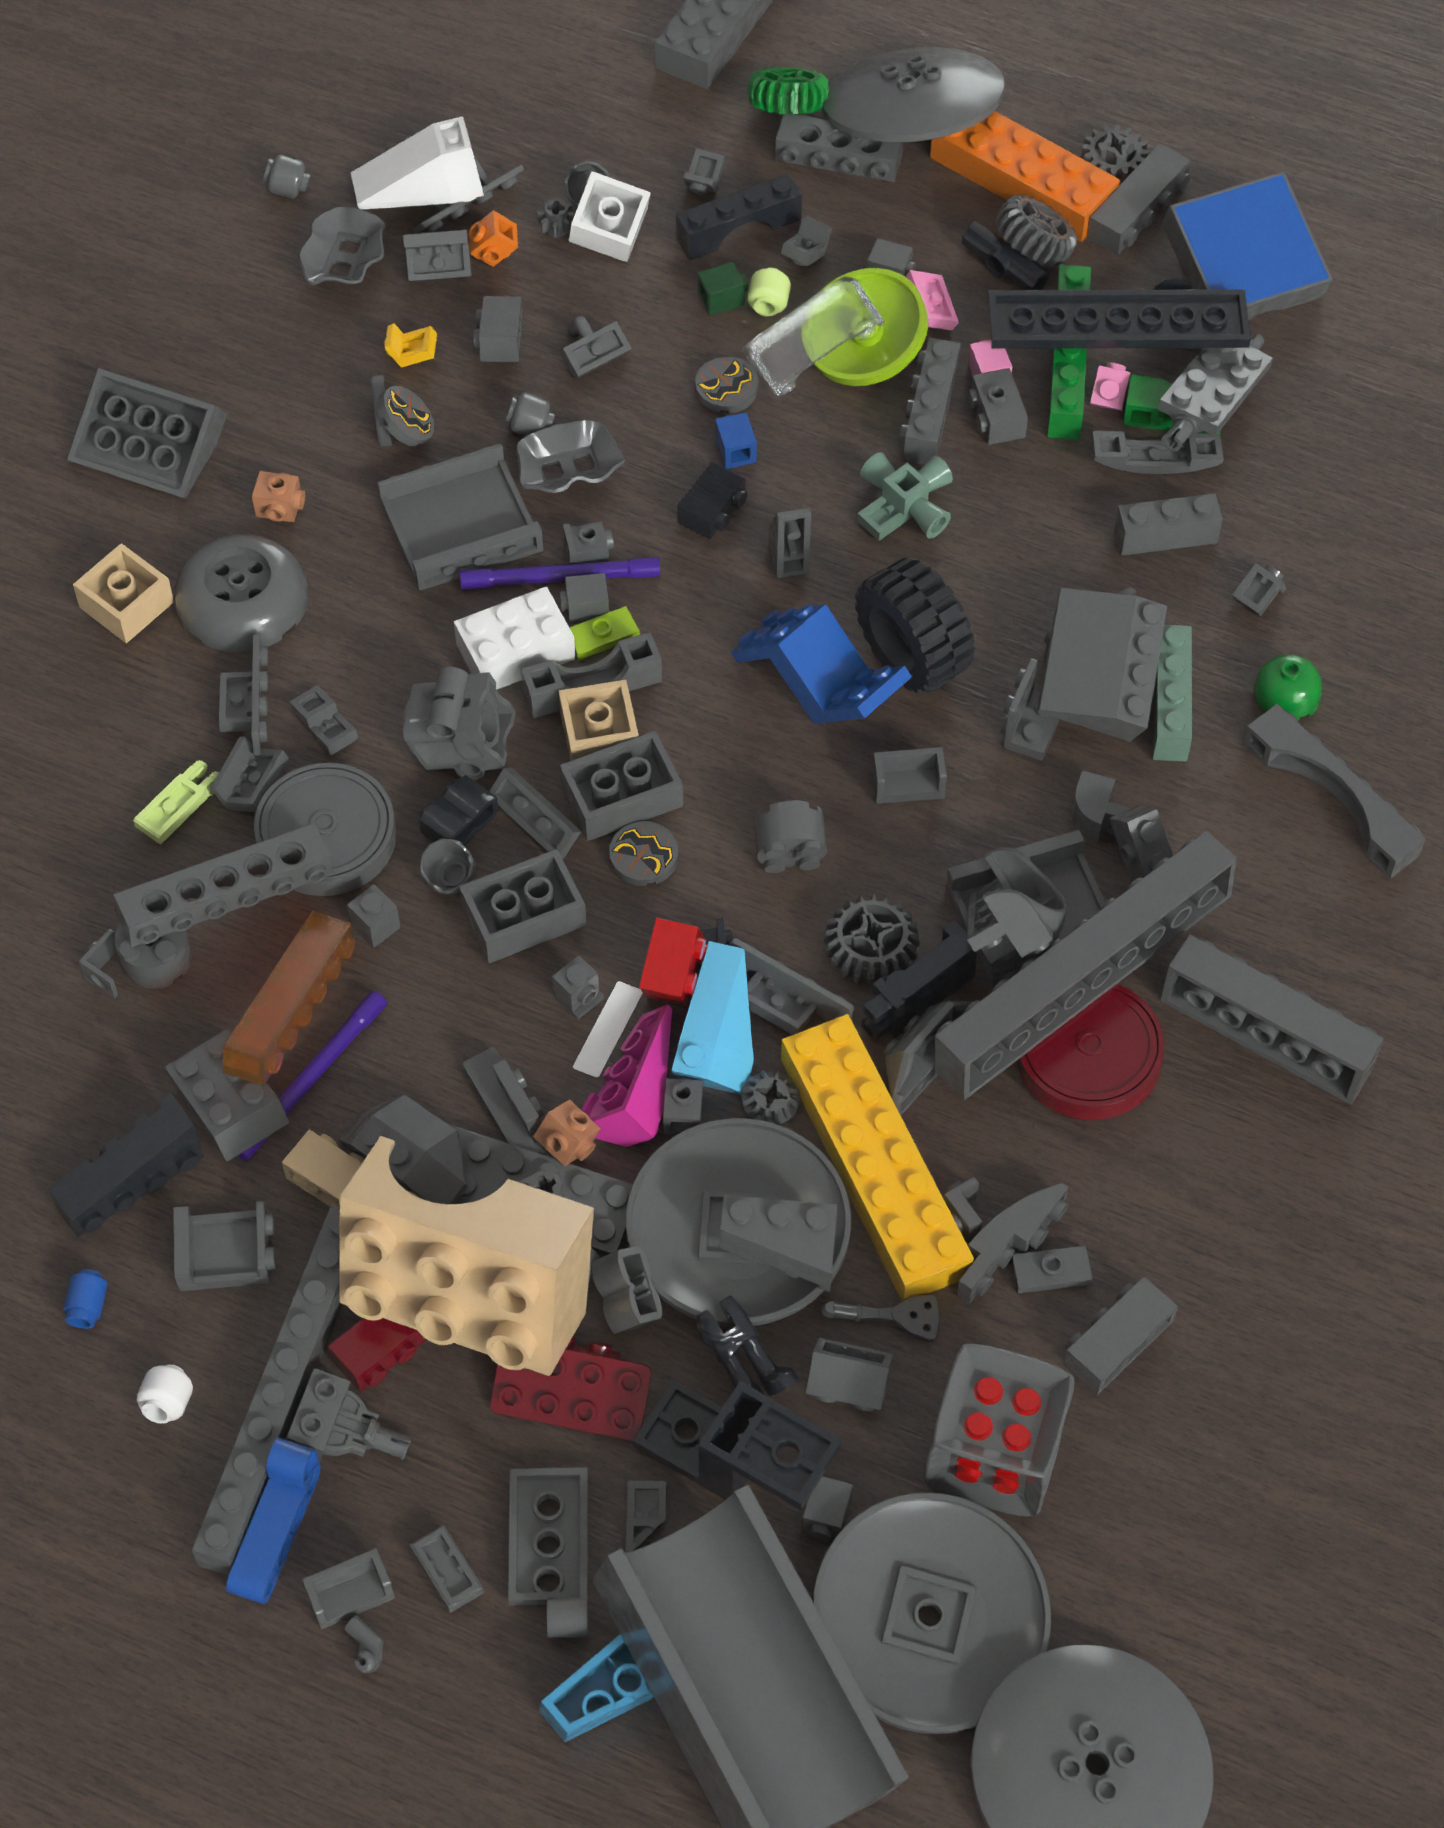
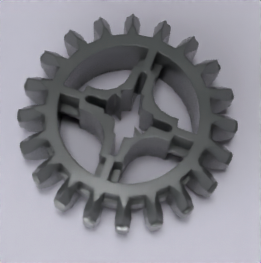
M1013 195L1006 203H1003L996 217L995 224L999 234L1004 236V241L1009 242L1012 245L1011 247L1017 249L1021 255L1027 256L1030 261H1037L1040 265L1046 264L1049 267L1060 266L1071 256L1077 244V236L1074 233V229L1069 226V222L1063 219L1060 213L1055 212L1052 207L1046 206L1042 201H1036L1033 197Z
M874 893L869 901H865L859 894L856 898V904L846 899L843 909L836 908L833 912V918H829V921H827V931L824 933L825 953L828 958H831L833 969L841 968L843 978L853 974V980L856 984L862 978L867 979V983L871 987L874 979L882 978L886 982L887 977L891 973L909 968L912 961L917 959L918 947L920 946L919 927L917 922H912L913 916L911 911L903 912L901 902L893 906L890 905L888 896L883 901H877ZM861 924L859 929L851 931V935L845 936L849 930ZM895 944H899L894 951L883 956L886 950L892 949Z

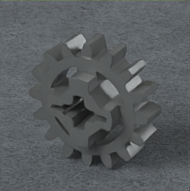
M1104 125L1103 132L1094 129L1092 137H1085L1081 158L1115 176L1123 183L1149 155V151H1147L1148 144L1145 141L1141 142L1142 135L1140 133L1131 135L1132 128L1130 127L1125 131H1121L1120 125H1116L1114 130H1110L1107 125Z

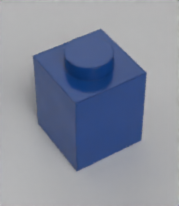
M747 412L715 419V440L724 467L728 469L756 463L757 441Z

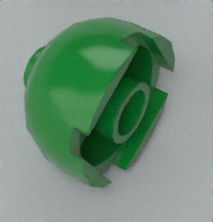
M1294 654L1276 656L1266 662L1257 674L1254 684V699L1264 713L1278 704L1286 712L1292 713L1297 721H1299L1301 717H1305L1308 714L1309 717L1313 715L1320 705L1322 679L1318 669L1304 657Z

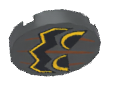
M719 357L706 362L698 370L695 378L696 397L703 406L719 413L720 410H728V413H737L748 408L755 401L759 388L758 376L753 367L742 359L734 357Z
M391 386L379 395L377 401L378 415L381 420L385 418L388 423L386 426L388 432L399 442L408 446H417L418 444L422 445L432 437L435 430L433 417L429 408L414 392L402 386Z
M637 821L622 827L614 835L609 845L610 862L615 874L624 882L635 886H647V883L656 882L658 884L665 881L674 873L678 864V843L673 833L663 825L651 821Z

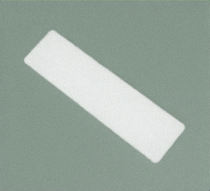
M620 981L616 983L573 1065L574 1069L596 1078L600 1076L643 993L640 989Z

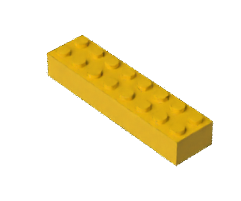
M846 1014L782 1039L781 1061L789 1077H792L796 1089H799V1097L901 1301L903 1302L910 1297L927 1295L959 1282L973 1264L974 1257L849 1015Z

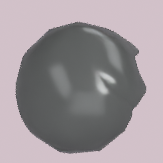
M584 161L574 165L568 172L564 188L568 199L576 207L579 206L592 171L610 178L608 171L599 163Z
M441 838L430 843L421 854L419 868L421 875L434 891L446 896H452L460 893L459 886L473 881L475 878L476 862L470 851L460 841Z

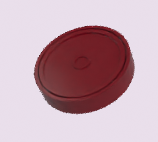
M1116 984L1018 1059L1019 1071L1029 1091L1049 1109L1067 1117L1082 1120L1113 1118L1137 1107L1150 1095L1156 1086L1162 1070L1164 1054L1163 1031L1151 1007L1131 990Z

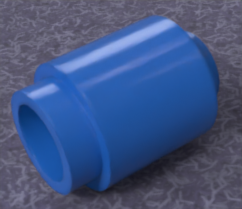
M83 1269L79 1273L71 1275L63 1307L64 1321L67 1324L77 1328L90 1329L100 1319L108 1282L102 1278L101 1273Z

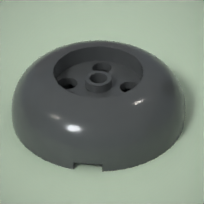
M234 534L208 542L188 558L178 575L174 598L178 618L188 634L192 633L195 637L202 640L203 645L224 652L243 653L253 651V634H260L261 646L269 647L282 640V635L293 625L297 627L307 609L309 591L302 566L288 549L276 541L263 536ZM227 595L229 600L225 601L217 597Z

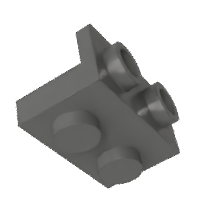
M240 736L211 786V791L227 810L256 812L260 800L270 786L278 780L289 757L283 750L261 749V755H254L252 742L248 737Z

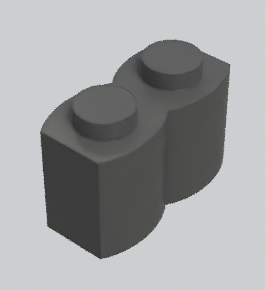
M639 1245L617 1250L592 1262L593 1280L597 1290L603 1297L604 1316L614 1334L633 1330L661 1319V1301L655 1287L650 1282V1265Z

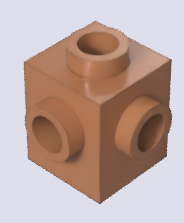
M260 471L252 495L256 517L267 518L273 521L294 522L297 511L302 510L305 503V491L300 488L299 477L287 473Z
M569 1099L547 1113L533 1137L554 1158L566 1166L577 1158L582 1161L591 1154L596 1147L593 1141L601 1128Z

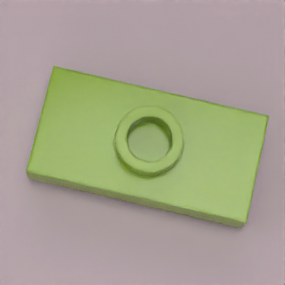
M626 606L569 627L574 635L575 655L578 661L614 648L618 641L640 635V631Z

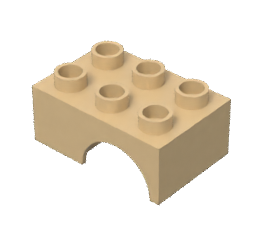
M380 1136L340 1195L339 1303L347 1305L355 1314L364 1319L380 1320L385 1318L416 1329L424 1338L435 1344L449 1345L456 1343L489 1355L494 1362L510 1370L527 1368L550 1376L586 1314L594 1208L507 1179L491 1195L470 1203L439 1204L423 1200L406 1191L395 1180L389 1166V1158L395 1146V1141Z

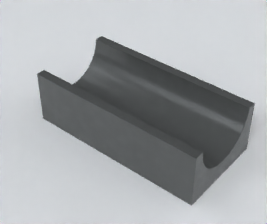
M749 1485L734 1491L729 1498L701 1518L657 1542L631 1552L624 1553L621 1548L607 1555L592 1581L723 1828H829L886 1797L909 1778Z

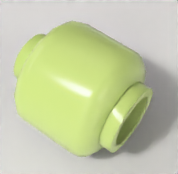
M765 268L756 271L750 280L747 297L749 305L762 316H773L782 312L788 303L791 286L789 278L776 268Z

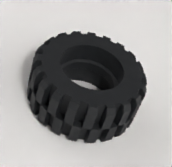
M901 558L861 582L855 594L856 602L854 605L855 611L858 612L857 620L859 626L863 629L862 634L866 642H869L872 653L881 661L882 667L887 665L890 668L905 666L912 677L903 684L904 688L915 693L932 692L969 668L975 654V647L973 646L975 642L974 634L970 631L971 624L964 615V608L960 601L956 600L950 586H947L942 581L943 578L937 572H933L928 564L920 563L918 559Z

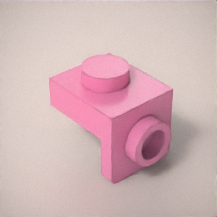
M1107 363V367L1099 365L1090 405L1122 412L1128 384L1131 379V372L1125 371L1126 366L1116 363Z

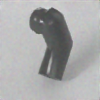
M356 1615L346 1624L344 1630L359 1643L357 1658H354L355 1667L361 1672L372 1673L382 1663L384 1641L360 1616Z

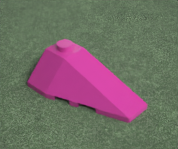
M668 1004L645 1013L640 1017L621 1046V1051L624 1055L613 1067H607L602 1075L606 1080L605 1084L598 1094L590 1093L584 1102L581 1111L585 1112L601 1128L595 1139L629 1147L640 1142H648L657 1134L659 1130L658 1125L664 1112L672 1020V1008Z

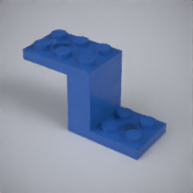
M807 604L800 609L790 607L783 612L774 610L763 617L761 620L763 625L756 631L753 629L742 635L738 639L739 645L731 651L737 663L770 658L814 724L864 719L912 677L905 666L890 668L887 665L876 670L868 668L826 604L817 606Z

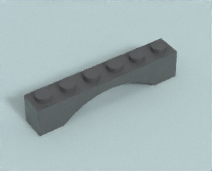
M1276 704L1247 726L1243 745L1267 767L1284 769L1303 775L1320 784L1345 806L1358 826L1363 840L1365 857L1389 879L1420 856L1426 838L1422 835L1419 828L1414 824L1408 823L1397 813L1395 807L1390 802L1384 801L1377 795L1366 780L1356 776L1347 767L1343 759L1334 756L1324 747L1321 740L1303 728L1292 713L1286 712Z

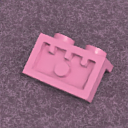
M910 270L906 278L917 287L928 311V327L953 331L959 321L943 276Z

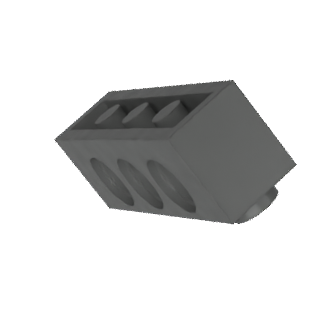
M783 114L776 137L775 160L895 182L902 158L903 142H880L862 139L837 129L828 120L796 114Z

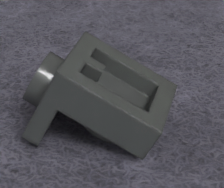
M1255 563L1232 596L1235 600L1261 616L1278 592L1283 594L1286 590V586L1283 580H1281L1284 576L1270 565L1263 568Z

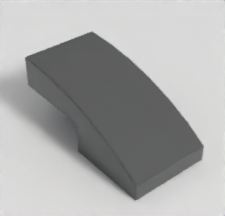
M318 685L289 702L291 708L307 730L330 756L359 739L356 729L338 712L335 702Z

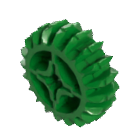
M785 66L782 68L774 67L757 70L750 74L747 85L748 102L753 107L761 111H768L769 113L802 115L803 113L811 114L814 111L818 112L823 109V102L829 97L828 79L822 73H818L815 70L809 71L806 68H788Z

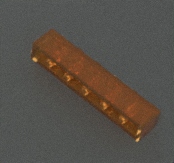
M312 910L225 1043L223 1049V1073L264 1086L271 1074H276L279 1071L284 1053L287 1049H293L301 1026L306 1027L308 1025L313 1007L316 1003H322L327 991V985L330 981L337 979L344 958L349 959L353 953L355 939L351 938V922Z

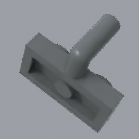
M577 316L567 328V332L572 337L580 334L582 339L562 348L560 353L576 380L630 352L632 348L617 321L593 332L584 316Z

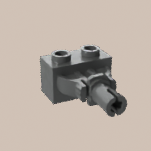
M314 1368L286 1440L316 1449L320 1462L323 1455L341 1456L353 1453L364 1457L366 1449L371 1450V1448L404 1460L412 1436L379 1426L380 1423L377 1420L380 1413L367 1409L364 1402L355 1393L348 1390L349 1380Z

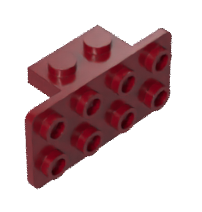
M572 1337L550 1376L527 1368L510 1370L497 1365L490 1403L491 1410L495 1413L633 1441L642 1428L652 1369L646 1364L620 1359L621 1352L612 1351L613 1346L611 1344L591 1341L590 1345L587 1346L575 1343L576 1338Z

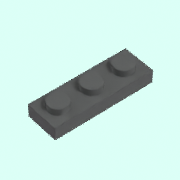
M512 767L502 770L489 791L497 797L500 808L548 852L558 849L562 859L566 857L582 832Z

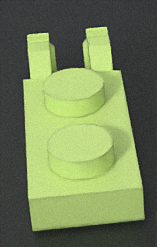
M202 760L196 761L183 774L180 773L134 818L135 827L161 845L208 799L207 797L214 794L211 791V786L219 772H212L209 777H206L199 785H196L208 769V765Z

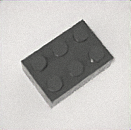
M656 730L559 765L561 788L587 841L620 830L628 824L645 821L683 807V783Z
M558 849L459 886L462 909L488 963L495 962L587 926L585 903Z
M225 1029L165 1066L176 1091L226 1162L290 1123L278 1097L228 1029Z

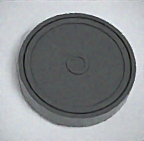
M317 763L300 767L287 773L265 792L255 813L254 834L256 843L313 823L316 824L331 854L332 875L318 883H308L293 889L306 895H339L365 885L375 878L386 866L396 843L394 811L387 792L368 773L345 764Z

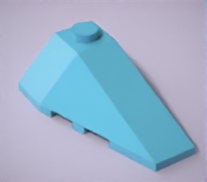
M709 941L680 1035L672 1073L674 1078L686 1076L695 1080H703V1086L741 1095L743 1087L751 1075L754 1063L745 950Z

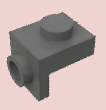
M696 148L689 172H684L683 180L686 186L689 187V191L698 195H706L707 192L716 194L727 161L726 157Z
M808 216L804 217L798 234L784 242L781 254L791 258V261L797 265L809 266L825 255L832 231L831 227Z
M975 1177L965 1182L959 1180L953 1183L944 1194V1201L967 1244L981 1231L982 1220L969 1204L978 1194L979 1182Z

